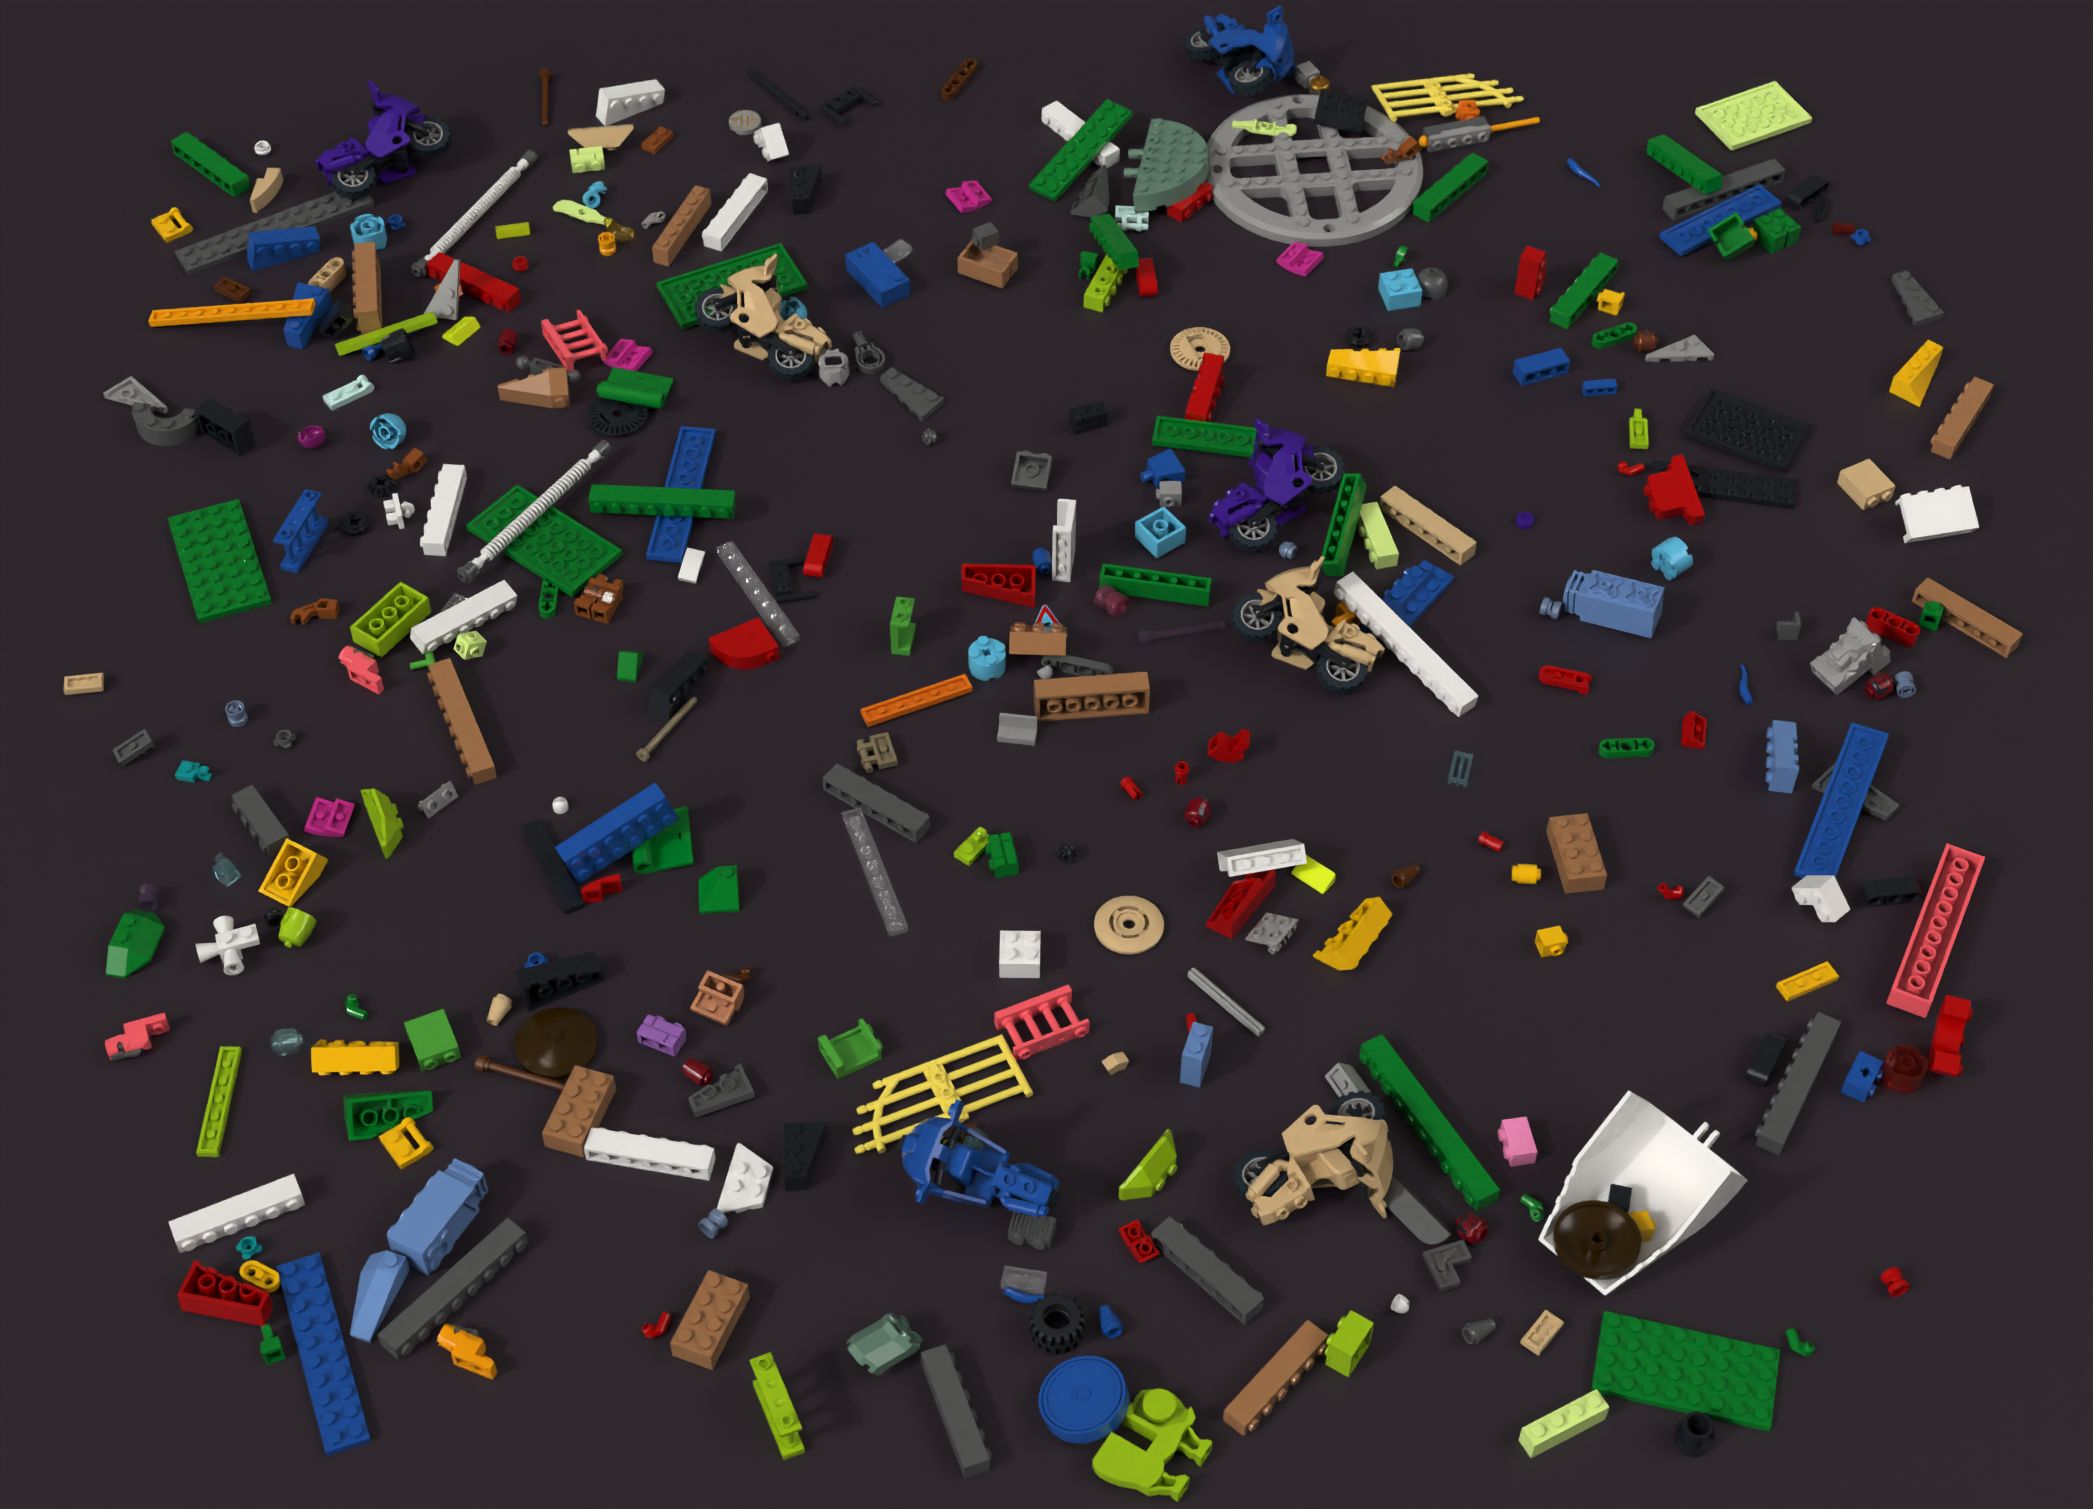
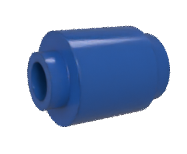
M1045 548L1034 550L1032 559L1034 565H1036L1037 573L1041 575L1049 574L1052 571V559L1049 551Z

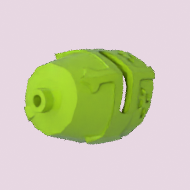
M288 907L281 921L279 939L285 943L286 947H301L311 935L317 923L316 919L301 910Z

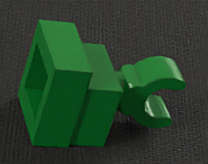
M1081 252L1080 266L1082 268L1079 270V278L1086 274L1087 280H1089L1090 273L1095 274L1098 266V254Z
M270 1324L261 1326L265 1341L260 1342V1349L266 1366L285 1360L286 1357L279 1337L273 1336Z

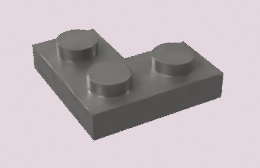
M1464 1240L1423 1252V1258L1439 1292L1460 1286L1461 1281L1454 1267L1469 1263L1472 1259Z

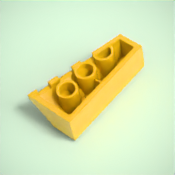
M1927 340L1893 377L1889 392L1920 407L1939 363L1943 347Z
M1381 348L1379 351H1369V349H1362L1361 351H1354L1353 349L1331 350L1326 376L1394 387L1401 348H1394V351H1386V348Z
M1380 897L1365 899L1349 916L1351 920L1342 924L1337 929L1339 933L1332 939L1328 938L1324 943L1326 947L1321 952L1317 950L1313 956L1339 971L1355 969L1362 956L1368 952V948L1378 938V934L1388 924V920L1393 914Z
M320 1039L311 1047L312 1072H318V1075H330L331 1072L349 1075L360 1071L362 1075L372 1074L373 1071H381V1074H392L399 1068V1042L373 1041L369 1043L370 1045H365L363 1041L345 1044L344 1040H335L327 1044V1040Z

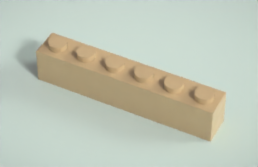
M1394 486L1381 496L1380 510L1460 566L1475 555L1477 542L1473 538L1461 532L1444 518H1441L1418 500L1409 496L1405 491Z

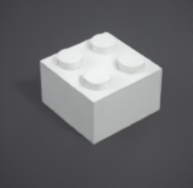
M1000 931L999 978H1040V931Z

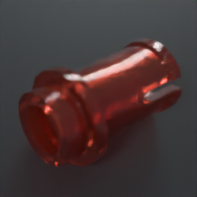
M1836 222L1832 226V232L1836 235L1840 233L1854 234L1855 224Z

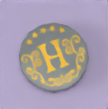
M751 110L737 111L729 118V127L732 131H736V134L750 135L755 130L760 129L761 118L756 112Z

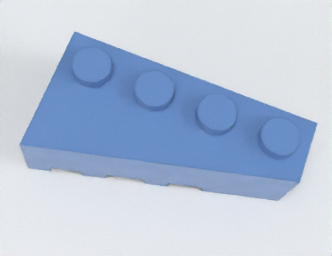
M1773 720L1771 727H1768L1766 732V738L1769 739L1766 745V753H1769L1766 759V768H1769V771L1766 772L1765 782L1769 783L1768 791L1792 794L1799 772V765H1797L1799 759L1798 755H1796L1798 744L1796 743V723Z

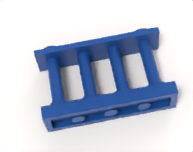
M305 489L274 537L273 543L284 545L286 556L280 564L281 570L298 574L329 524L328 518L318 516L316 505L322 497V493Z

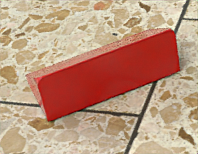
M1694 711L1683 717L1682 746L1697 749L1705 748L1706 718Z

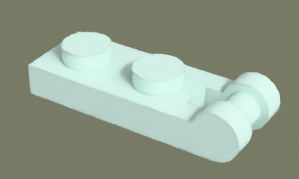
M360 375L357 380L323 395V401L333 411L371 393L374 390V385L368 382V378L365 375Z

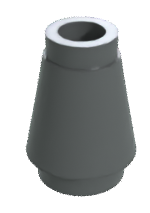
M1488 1318L1467 1323L1462 1329L1465 1341L1469 1344L1479 1343L1496 1329L1495 1322Z

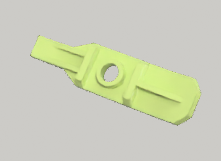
M1257 119L1255 121L1233 120L1232 123L1233 128L1246 129L1251 133L1271 136L1278 135L1280 132H1286L1288 136H1293L1297 131V126L1294 124H1287L1286 127L1276 126V122H1260Z
M561 200L553 206L554 212L568 214L570 217L581 219L588 224L591 222L609 227L613 220L601 216L596 210L573 201Z

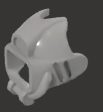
M839 348L835 350L826 349V353L822 354L818 360L819 378L829 387L835 382L842 386L848 376H850L848 357L844 353L839 352ZM830 357H840L842 364L825 365V360Z

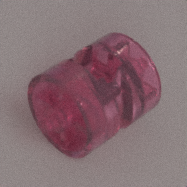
M1104 584L1097 590L1094 598L1095 605L1101 609H1107V612L1114 617H1119L1126 611L1129 603V598L1126 595L1116 592L1115 588L1108 584Z

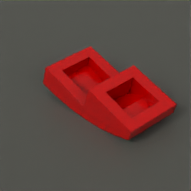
M620 874L598 879L581 889L583 903L603 901L604 894L622 892Z

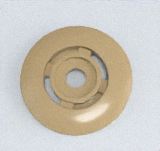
M1194 327L1179 332L1173 338L1170 345L1172 358L1182 367L1198 371L1200 364L1202 365L1203 363L1202 357L1204 352H1197L1195 350L1197 347L1205 348L1204 352L1224 356V363L1230 355V344L1226 337L1216 330L1205 327Z
M1120 896L1107 901L1100 907L1095 916L1094 929L1097 938L1105 947L1117 953L1132 955L1143 953L1159 942L1164 931V920L1159 909L1150 901L1136 896ZM1131 920L1135 923V926L1128 929L1123 926V923Z

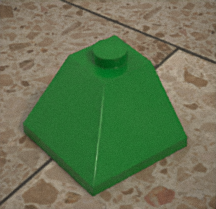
M737 865L716 867L699 879V914L739 912Z

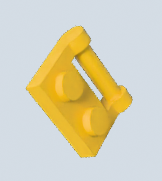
M176 207L171 208L166 214L151 219L152 225L166 243L193 231L192 225L185 221L181 216V212ZM176 219L182 227L178 229L172 220Z
M412 1117L405 1118L401 1124L379 1136L380 1142L401 1170L426 1156L434 1148L430 1141H426L417 1129ZM409 1131L420 1147L415 1150L403 1133Z

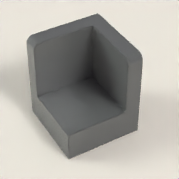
M1799 612L1794 613L1792 621H1777L1778 640H1797L1801 628Z

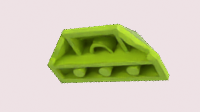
M374 788L362 789L363 802L385 859H387L403 837L401 829L404 826L401 817H396L398 814L396 804H391L388 796Z
M1170 1129L1165 1131L1129 1177L1119 1187L1120 1200L1152 1197L1156 1191H1160L1163 1188L1167 1177L1175 1173L1177 1170V1155Z

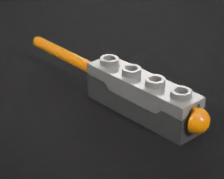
M1482 116L1424 127L1423 135L1419 138V145L1427 148L1428 152L1485 142L1489 141L1490 133L1538 124L1540 119L1535 117L1489 126L1485 117Z

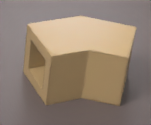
M1123 1051L1112 1054L1102 1061L1111 1076L1118 1071L1125 1070L1129 1062Z

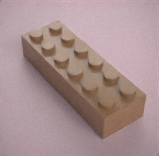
M375 242L355 243V251H352V258L355 261L352 262L353 272H355L352 274L353 283L356 284L353 285V293L356 295L353 297L354 307H356L353 308L354 318L358 320L356 321L357 331H361V335L382 328L381 272Z
M1147 672L1034 680V711L1037 722L1149 713L1150 686Z

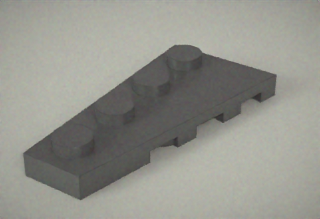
M1907 270L1892 275L1891 280L1898 294L1902 297L1903 305H1906L1909 317H1912L1914 327L1943 318L1944 312Z
M892 367L880 376V382L893 394H896L899 400L905 403L909 410L918 416L921 422L944 404L942 396Z
M1836 762L1813 783V789L1825 793ZM1870 785L1861 810L1887 821L1899 809V804Z

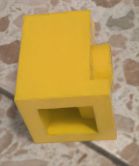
M1604 289L1603 293L1600 292L1597 298L1599 303L1598 310L1617 316L1623 305L1625 293L1619 294Z

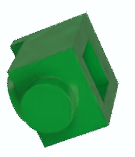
M1925 601L1918 626L1937 631L1944 606H1941L1936 601ZM1925 617L1935 620V623L1926 621L1924 619Z

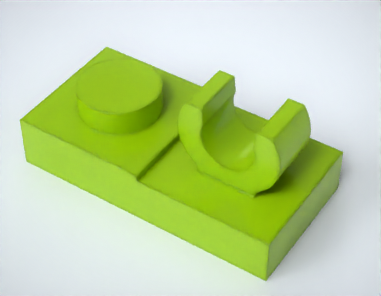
M982 827L977 828L954 851V857L970 866L985 851V844H988L989 836L987 830Z

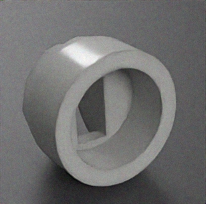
M1049 664L1038 670L1037 673L1041 679H1050L1053 675V670Z

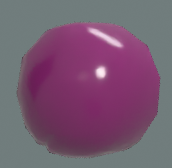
M311 425L302 432L300 431L298 433L299 437H297L303 447L315 449L322 445L325 439V432L322 427Z

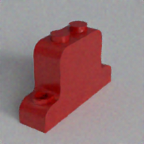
M1683 454L1674 456L1671 463L1667 465L1668 471L1651 474L1648 477L1646 486L1643 487L1645 496L1649 498L1650 511L1654 512L1655 517L1658 519L1683 515L1685 520L1691 525L1702 524L1705 513Z

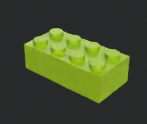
M402 582L398 583L350 626L353 642L382 658L411 631V628L419 624L431 613L429 598Z

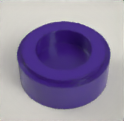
M1521 512L1516 516V525L1519 528L1530 529L1533 526L1534 516L1532 514Z

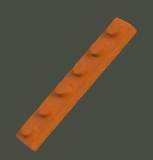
M963 674L862 708L860 711L867 727L973 692L967 676Z

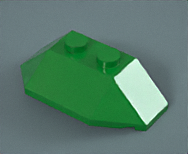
M134 909L123 913L108 946L106 976L126 979L131 976V973L139 970L151 961L165 930L164 925L155 912Z

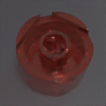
M1902 1044L1888 1051L1881 1068L1884 1070L1882 1074L1883 1084L1887 1089L1900 1093H1915L1928 1069V1060L1919 1053V1049L1911 1045Z

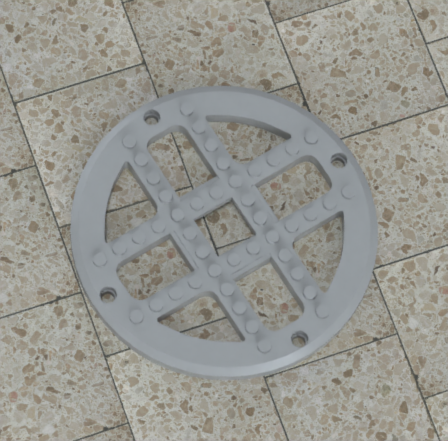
M1320 95L1280 96L1249 105L1231 115L1217 127L1207 143L1209 173L1205 182L1213 185L1212 200L1218 208L1235 223L1259 236L1286 244L1298 242L1308 244L1311 247L1339 246L1360 242L1379 235L1395 226L1411 211L1414 200L1419 197L1423 180V164L1420 153L1418 152L1411 159L1394 162L1395 168L1351 171L1349 159L1379 158L1381 154L1386 156L1388 148L1398 150L1399 145L1410 138L1400 125L1392 122L1383 113L1368 106L1362 130L1373 137L1345 139L1339 135L1338 129L1317 125L1320 139L1292 141L1291 136H1288L1286 132H1280L1278 135L1272 136L1273 143L1236 146L1251 132L1246 129L1233 128V120L1255 121L1257 119L1260 122H1276V126L1286 127L1288 119L1315 118ZM1327 157L1329 173H1299L1296 158ZM1275 164L1277 176L1235 178L1231 175L1230 168ZM1392 189L1379 203L1364 212H1358L1354 192ZM1335 196L1339 218L1316 220L1310 217L1305 197ZM1282 197L1287 202L1290 217L1270 211L1251 199Z

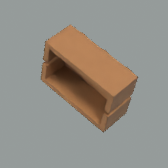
M972 240L958 257V273L1002 289L1009 281V277H1012L1018 269V253L999 246H993L981 251L978 246L973 244Z
M1016 622L1010 628L1009 654L1066 656L1067 627L1060 623H1053L1052 626H1044V623H1033V626H1030L1023 622Z

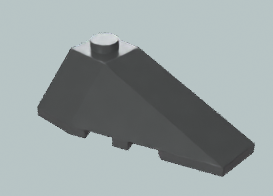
M1103 165L1091 175L1085 185L1086 188L1079 194L1080 200L1075 201L1070 211L1072 215L1093 217L1107 212L1110 198L1107 167Z

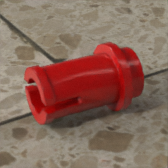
M1184 761L1178 762L1174 767L1176 772L1175 782L1179 783V785L1186 784L1188 780L1187 774L1190 767Z
M1127 776L1120 782L1122 790H1126L1134 801L1138 800L1136 796L1139 798L1143 796L1144 793L1134 783L1133 778Z
M1488 831L1486 833L1482 832L1478 839L1481 846L1485 845L1498 853L1504 845V841L1489 835Z

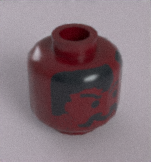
M1879 672L1866 680V688L1864 690L1868 697L1881 700L1892 693L1894 682L1890 675Z
M1197 797L1188 802L1184 818L1192 827L1204 826L1208 823L1212 808L1206 799Z
M1472 1212L1466 1213L1464 1216L1461 1215L1455 1224L1457 1235L1473 1245L1483 1242L1489 1232L1486 1220Z

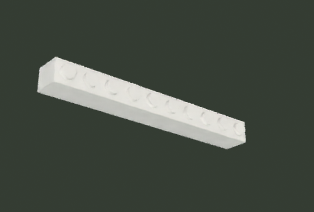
M1354 572L1336 582L1334 589L1336 597L1388 649H1391L1398 659L1404 662L1410 668V671L1416 674L1423 684L1429 687L1436 697L1448 706L1451 712L1460 717L1475 707L1478 695Z

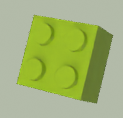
M1350 1310L1346 1317L1342 1316L1337 1325L1339 1329L1336 1333L1332 1332L1327 1339L1326 1344L1328 1347L1325 1351L1327 1356L1325 1365L1349 1378L1371 1343L1374 1323Z

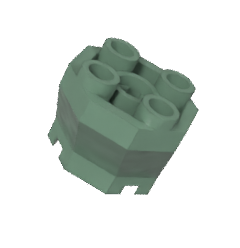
M886 1313L879 1321L852 1335L847 1341V1345H849L847 1348L860 1365H869L868 1371L870 1373L881 1376L886 1369L914 1354L920 1348V1343L923 1339L918 1333L909 1328L910 1323L903 1316L898 1318L893 1313Z

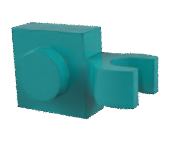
M182 760L175 773L176 780L195 783L196 779L209 781L212 774L208 773L210 768L207 766Z

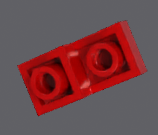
M1138 1219L1119 1228L1118 1232L1140 1264L1160 1254L1150 1235H1146Z

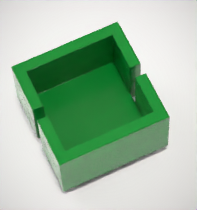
M1780 208L1768 213V216L1763 215L1754 219L1752 226L1754 231L1757 232V241L1771 254L1782 250L1784 246L1788 247L1797 243L1801 227Z
M1737 212L1707 230L1725 262L1755 245L1754 238L1747 227H1745Z

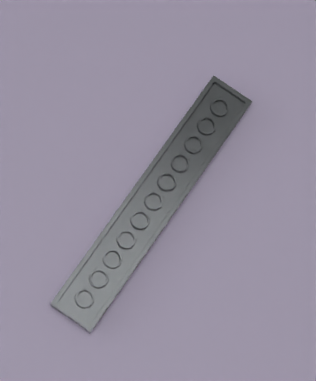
M333 192L176 250L175 254L189 276L247 254L249 232L311 226L317 228L375 206L374 201L369 194L365 198L363 196L358 200L356 198L349 200Z

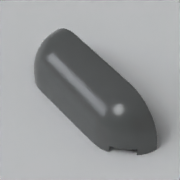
M1392 1176L1388 1191L1383 1198L1387 1207L1422 1242L1439 1244L1447 1240L1451 1236V1233L1447 1231L1448 1228L1406 1186L1404 1187L1397 1178Z

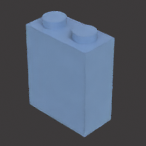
M1193 1022L1182 1053L1180 1083L1200 1088L1211 1056L1212 1026Z

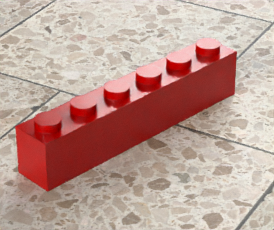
M441 252L437 253L427 263L429 276L442 282L453 261L456 259ZM463 262L460 263L459 284L463 292L508 313L521 302L519 288Z

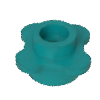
M254 1236L243 1238L237 1244L236 1250L242 1253L244 1260H249L251 1256L262 1251V1246L257 1244Z

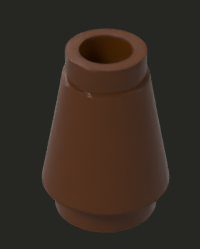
M1412 864L1394 871L1391 877L1393 884L1397 888H1406L1420 873V869L1416 864Z

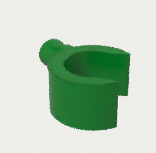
M1403 245L1399 247L1395 263L1393 264L1395 268H1398L1401 262L1407 260L1404 257L1410 248Z

